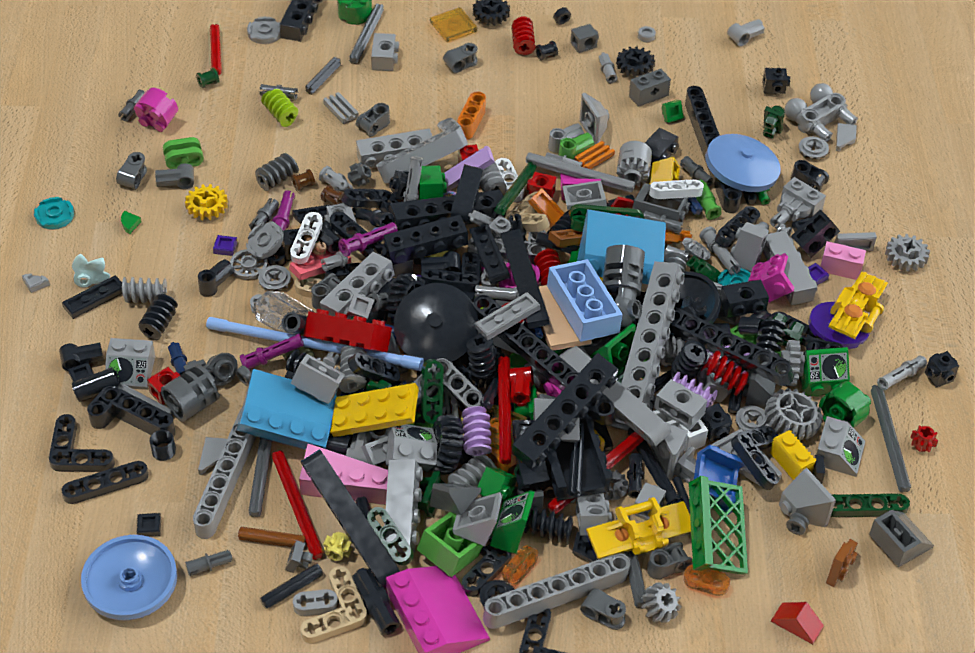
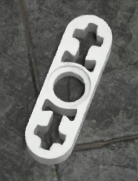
M499 158L495 163L506 183L507 192L518 175L509 159ZM506 178H511V179H513L514 181H512V182H507V181H505V179H506ZM524 188L513 202L516 203L523 200Z
M698 180L653 182L650 186L649 195L655 199L699 197L702 195L704 184Z
M317 212L306 214L291 247V259L296 264H304L308 261L322 229V216ZM313 220H316L317 222H314V224H313V226H312V229H311V228H310V222H313ZM303 235H310L312 239L310 241H303L301 237ZM301 247H303V254L297 256L301 251Z

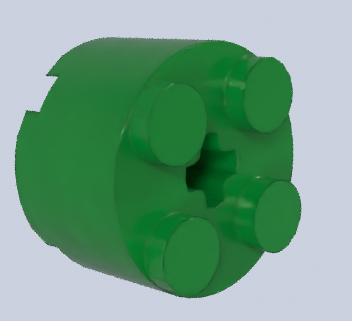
M337 0L338 17L340 20L344 19L348 24L352 25L365 23L372 11V0Z
M846 381L822 397L819 407L824 414L822 417L824 422L828 416L849 422L855 428L868 417L871 399L851 382Z

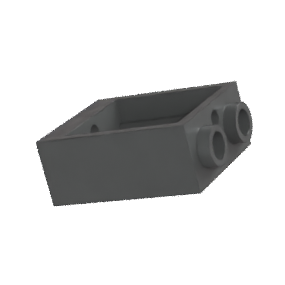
M644 183L634 200L633 209L641 210L643 214L645 211L660 216L667 215V218L679 222L684 221L685 214H688L690 208L688 197L655 199L649 195L651 184Z

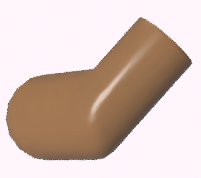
M304 235L305 241L312 239L310 235ZM320 242L315 243L311 253L318 256L325 254L326 244L324 242L322 244Z

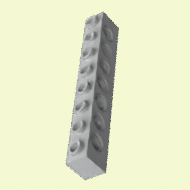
M654 262L642 306V314L638 320L621 383L635 397L640 396L638 399L649 409L650 398L655 393V379L660 374V360L665 355V341L670 336V322L675 317V303H678L680 297V284L684 282V272H682L679 263Z

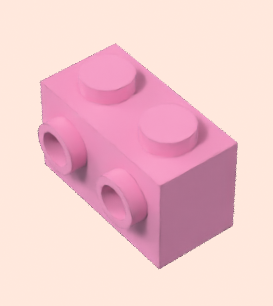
M827 241L820 267L829 274L857 280L862 270L866 250Z

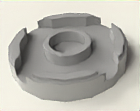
M258 17L247 26L248 37L255 43L269 44L280 38V22H277L272 17Z
M273 221L268 223L262 222L249 233V241L246 243V248L257 259L268 258L281 247L284 233L281 227Z

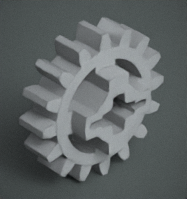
M898 234L897 239L892 237L891 241H888L885 255L888 256V261H893L892 266L899 265L900 270L905 267L907 271H910V268L917 271L918 267L923 268L924 264H927L930 250L927 249V244H922V239L916 240L915 235L910 238L908 234H905V237Z
M788 340L787 347L781 351V357L789 361L794 373L793 382L787 386H796L799 376H803L805 355L800 351V342L796 340Z

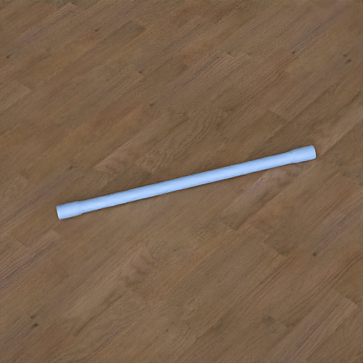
M209 317L206 322L207 329L232 332L277 342L296 335L230 322L215 317ZM301 336L304 342L303 347L341 354V349L349 346ZM361 348L367 352V355L391 364L418 371L422 370L423 358Z

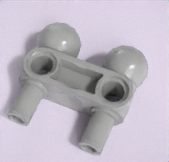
M825 83L817 84L811 89L810 99L814 104L807 107L804 100L799 98L791 99L785 105V115L788 119L798 123V129L806 134L815 133L825 142L829 141L833 134L824 127L825 125L837 118L842 119L849 125H855L858 117L847 109L848 105L845 103V97L839 93H833L831 87Z

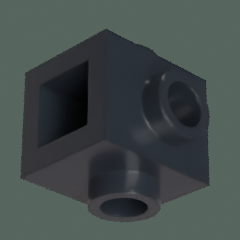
M764 68L762 79L763 93L785 94L786 88L790 86V76H787L786 68Z
M396 170L394 176L391 177L389 188L395 199L404 200L403 194L406 191L409 171L404 170L402 172Z
M948 351L940 354L936 353L929 358L925 374L937 388L954 382L959 365L957 360Z
M719 403L707 407L705 414L701 418V421L708 429L707 438L710 442L717 439L721 440L729 435L732 419L728 413H725Z

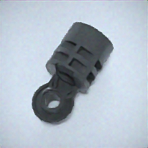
M613 245L606 248L602 283L609 294L616 297L615 303L623 314L621 327L626 328L633 324L635 319L640 318L642 314L641 303L636 300V297L641 295L645 252L638 247L630 245Z
M230 353L217 354L212 356L205 366L196 365L161 387L163 400L167 407L172 409L173 415L178 420L184 422L219 400L221 394L218 393L216 386L226 385L233 380L238 369L237 360Z

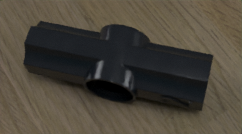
M363 567L358 569L352 575V579L366 608V613L372 616L381 635L394 633L400 627V622L391 608L384 587L379 586L370 568Z

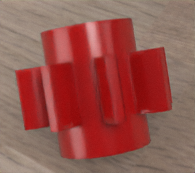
M919 425L917 431L913 430L910 438L913 439L911 446H914L919 452H930L932 447L936 448L939 440L936 437L938 433L934 432L930 426L921 427Z

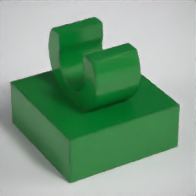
M677 99L662 104L661 109L662 115H664V122L669 123L684 118L681 100Z

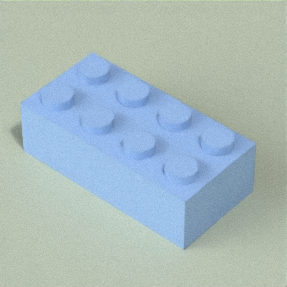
M588 259L549 267L547 287L580 342L620 333L623 314Z

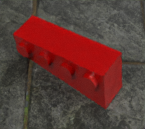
M317 309L316 313L308 311L304 336L369 350L388 352L392 327L385 326L384 321L373 319L372 323H367V318L354 316L352 320L347 319L348 314L335 312V316H331L327 310Z

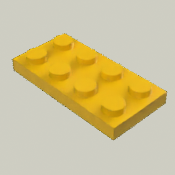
M416 383L336 397L330 433L333 437L414 423L419 387Z

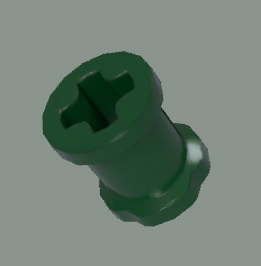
M210 68V71L204 73H196L197 82L202 89L211 83L220 82L215 68Z

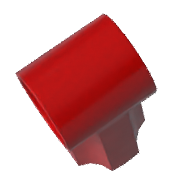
M532 366L510 368L511 401L518 406H525L530 401L531 386L534 385Z

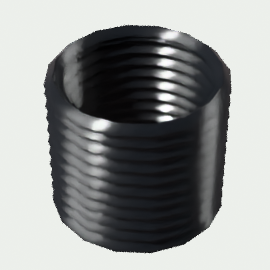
M158 430L150 436L149 442L155 459L165 461L175 455V441L170 431ZM168 443L165 447H157L159 444Z

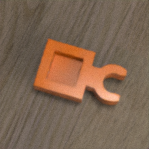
M668 230L665 231L666 244L683 241L684 238H692L690 231L682 230L680 234Z

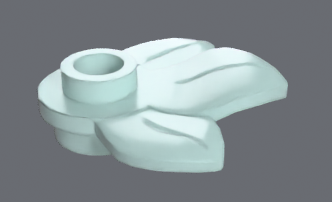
M79 254L72 263V269L75 272L73 277L74 283L79 287L99 284L111 276L104 271V258L88 262L82 254Z

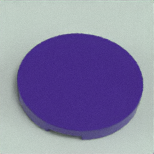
M835 302L820 303L812 309L808 324L815 336H819L825 341L840 343L848 349L857 348L868 339L870 333L860 331L856 339H853L828 327L835 314L830 313Z

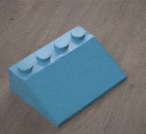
M587 209L577 261L588 259L597 275L603 277L606 248L613 245L638 247L645 252L642 284H649L654 262H664L666 223Z
M253 369L236 431L305 450L307 444L325 449L331 428L336 394L328 404L319 401L315 396L305 391L299 390L291 384V379Z

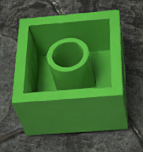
M452 512L425 529L417 547L420 553L450 577L478 558L483 545L453 533L456 514Z

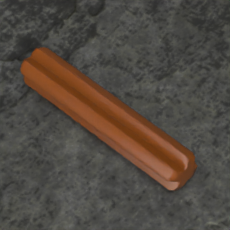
M240 527L238 531V539L286 547H293L296 540L305 543L304 535L249 527Z

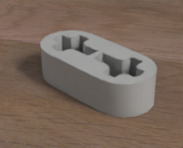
M328 589L300 592L293 598L294 612L300 616L325 614L336 610L338 606L336 593ZM325 599H329L330 604H325ZM302 601H306L305 607H301Z

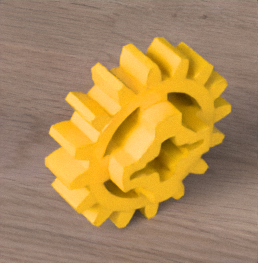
M202 184L201 188L195 186V191L189 190V195L185 196L186 210H188L189 215L193 214V218L200 216L201 220H204L205 217L211 220V216L218 218V213L224 214V209L228 208L225 190H220L219 186L212 188V184H209L208 187Z

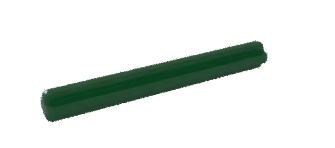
M529 162L497 204L495 213H498L500 216L506 213L537 169L536 164Z

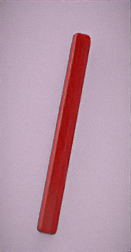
M501 356L498 359L499 462L502 465L511 463L510 359L507 356Z
M634 431L606 455L607 469H611L645 439ZM555 497L548 503V508L550 512L555 511V514H557L575 498L557 501Z
M282 450L273 452L272 459L302 535L305 536L308 550L313 554L312 559L322 558L324 555L323 549L284 452Z

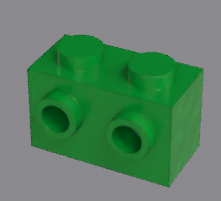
M440 165L422 166L418 187L420 200L443 197V193H447L445 173H441Z
M486 467L478 484V487L481 488V498L499 492L502 494L501 502L512 498L516 492V487H514L517 482L516 477L500 468Z

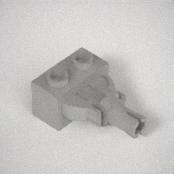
M794 177L783 187L780 204L777 207V212L779 213L770 219V224L778 229L786 221H796L798 218H811L820 209L823 210L826 195Z
M746 222L742 228H738L735 238L738 240L733 245L730 254L741 268L752 272L753 266L760 262L769 232V225L766 222H760L756 225Z
M329 352L321 362V358L316 359L307 354L300 362L291 384L299 390L315 396L319 401L329 404L345 374L339 371L338 367L334 369L340 361V356L336 354L333 358L335 352Z

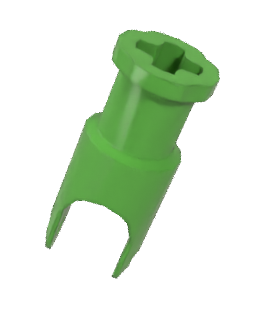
M700 179L699 181L704 184L702 195L697 197V201L705 210V216L708 220L716 219L722 214V209L716 204V199L707 183Z

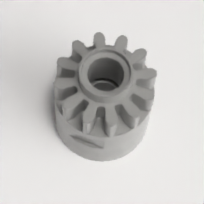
M641 141L624 143L619 151L616 173L618 177L634 181L638 187H640L641 182L646 183L651 166L652 151L650 147Z

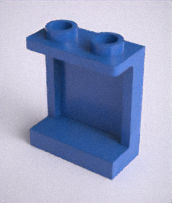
M708 445L697 453L694 479L699 476H706L710 481L737 485L738 471L745 464L737 455L727 453L717 446ZM709 487V494L715 500L719 495L713 488ZM728 491L726 495L734 503L736 501L735 492ZM722 498L717 502L724 512L729 508Z

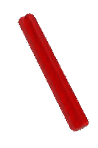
M211 24V68H215L218 75H220V29L218 24Z

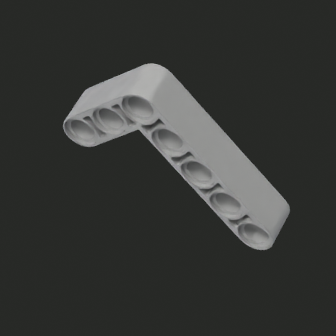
M453 118L444 119L437 124L440 130L439 134L378 163L376 167L385 184L389 183L396 170L402 172L404 170L409 171L411 156L422 157L424 159L422 166H426L465 147L468 142L461 126Z
M444 358L437 359L441 364L448 367L447 373L444 374L443 386L465 408L480 406V400L482 399L480 391L448 360ZM432 364V368H428V371L432 373V380L430 381L438 382V379L433 378L436 367ZM422 374L413 382L419 387L416 409L421 405L420 384ZM455 379L463 382V387L459 390H455L451 386V382ZM432 385V387L429 390H427L428 397H430L437 390V387L435 385ZM471 394L476 395L479 399L475 405H470L466 401V398ZM386 428V433L383 436L375 435L374 430L370 431L375 440L388 436L389 428Z

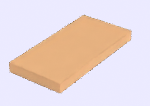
M547 285L540 286L539 290L550 324L541 327L548 347L554 351L591 344L592 339L580 342Z

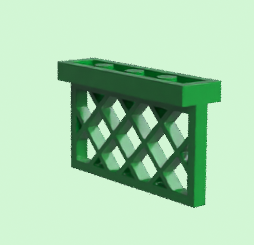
M706 476L697 477L689 482L693 570L702 571L708 569L741 575L747 574L743 487L710 481ZM709 487L713 488L719 495L715 500L709 494ZM728 491L735 492L736 501L734 503L726 495ZM721 498L729 507L725 512L717 504ZM711 508L720 516L716 522L711 517ZM731 511L737 517L735 525L727 516ZM722 520L730 528L726 534L718 526ZM713 529L721 538L717 544L712 539L711 531ZM732 533L738 538L737 546L728 538ZM723 542L731 550L728 556L719 547ZM714 551L722 559L720 564L713 563ZM733 555L739 559L740 567H735L730 561Z

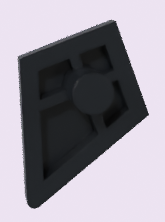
M577 532L572 553L590 563L599 560L589 536L580 535V532Z

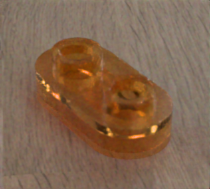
M528 545L519 549L511 561L504 566L502 570L503 581L512 586L518 585L535 566L538 559L537 549Z
M693 565L688 566L684 572V583L692 589L715 596H722L729 589L730 579L723 572L708 569L697 571L693 570Z

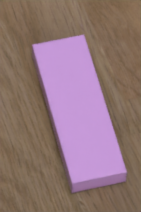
M485 146L445 172L447 191L459 185L464 164L485 169L495 162L491 149L488 146Z

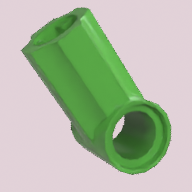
M584 133L573 139L563 138L560 141L558 155L563 157L566 155L567 158L574 160L576 155L594 146L595 142L592 135Z

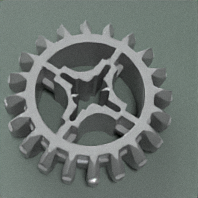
M789 388L785 391L780 389L778 392H774L773 397L768 399L764 412L766 415L765 421L769 422V426L774 428L776 433L782 434L790 430L797 437V440L800 441L803 439L807 441L810 437L816 435L821 427L823 415L821 414L822 409L817 407L818 402L812 401V396L807 397L804 392L799 393L797 389L791 391Z

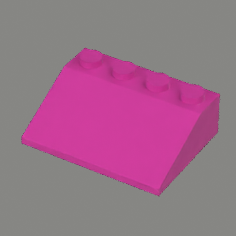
M438 566L406 569L386 577L387 594L418 653H461L490 641L489 635L456 575L450 577Z

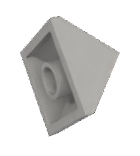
M666 423L672 433L656 447L651 445V449L669 480H672L675 475L677 461L684 455L688 431Z
M501 492L475 499L462 515L457 514L452 530L453 533L485 546L497 522L502 499Z

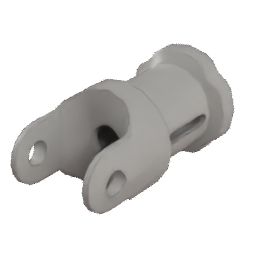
M330 166L324 167L319 173V180L327 182L334 190H343L345 192L348 187L353 188L343 174H337Z

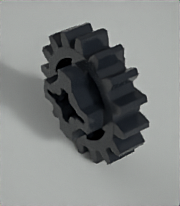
M476 0L475 4H473V16H475V20H480V24L485 22L486 26L489 24L495 26L496 23L502 24V21H507V17H510V5H508L507 1Z
M629 46L628 50L623 48L622 52H618L616 59L617 69H621V73L626 72V76L633 75L634 78L653 72L655 67L654 55H650L651 51H645L644 47L638 49V46L635 48Z

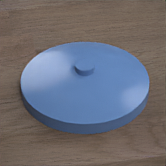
M739 134L718 136L711 141L705 155L707 166L713 175L726 185L747 192L765 191L776 183L780 175V163L776 155L766 145L748 136Z
M125 535L105 542L88 557L81 574L82 590L88 604L99 614L116 620L137 619L158 610L170 598L177 582V568L170 550L160 541L143 535Z

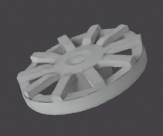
M247 249L235 253L230 260L231 265L233 266L234 262L241 264L233 266L235 277L242 278L243 280L257 279L259 273L268 266L267 258L263 259L264 263H257L262 259H256L252 255L245 256V254H250Z

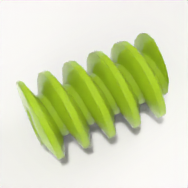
M270 90L261 97L262 104L265 105L280 125L288 127L295 121L299 112L298 108L294 106L282 90Z

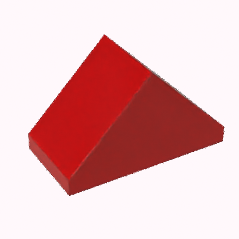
M807 602L781 603L771 619L772 623L812 645L824 627Z

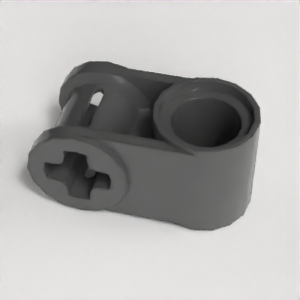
M465 43L460 47L447 51L443 56V61L452 72L458 73L477 64L478 58L476 53L478 47L474 43Z
M385 103L375 104L365 113L359 115L356 120V126L359 129H364L369 136L376 135L377 132L390 124L389 106Z
M133 152L128 156L117 173L116 182L118 184L134 189L139 187L141 180L147 173L143 153Z
M334 273L329 274L325 279L312 286L313 308L321 309L320 301L341 282Z
M675 542L651 553L647 573L651 578L660 580L689 569L693 564L692 558L686 555L681 542Z
M592 589L580 606V611L583 615L605 625L609 629L619 630L625 625V604L607 595L600 589Z

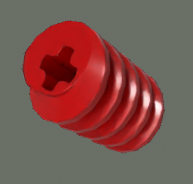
M518 17L511 24L513 49L517 54L530 55L535 51L533 22L529 17Z
M553 249L542 250L534 259V264L540 271L539 281L541 286L547 285L549 267L561 265L558 253Z
M717 350L706 360L701 371L708 368L706 375L709 376L715 373L713 380L716 381L721 378L720 385L723 386L728 383L727 390L730 391L732 388H735L734 395L736 396L746 385L749 373L746 370L741 372L742 367L739 365L734 367L735 362L732 360L727 363V356L724 355L720 358L721 352Z

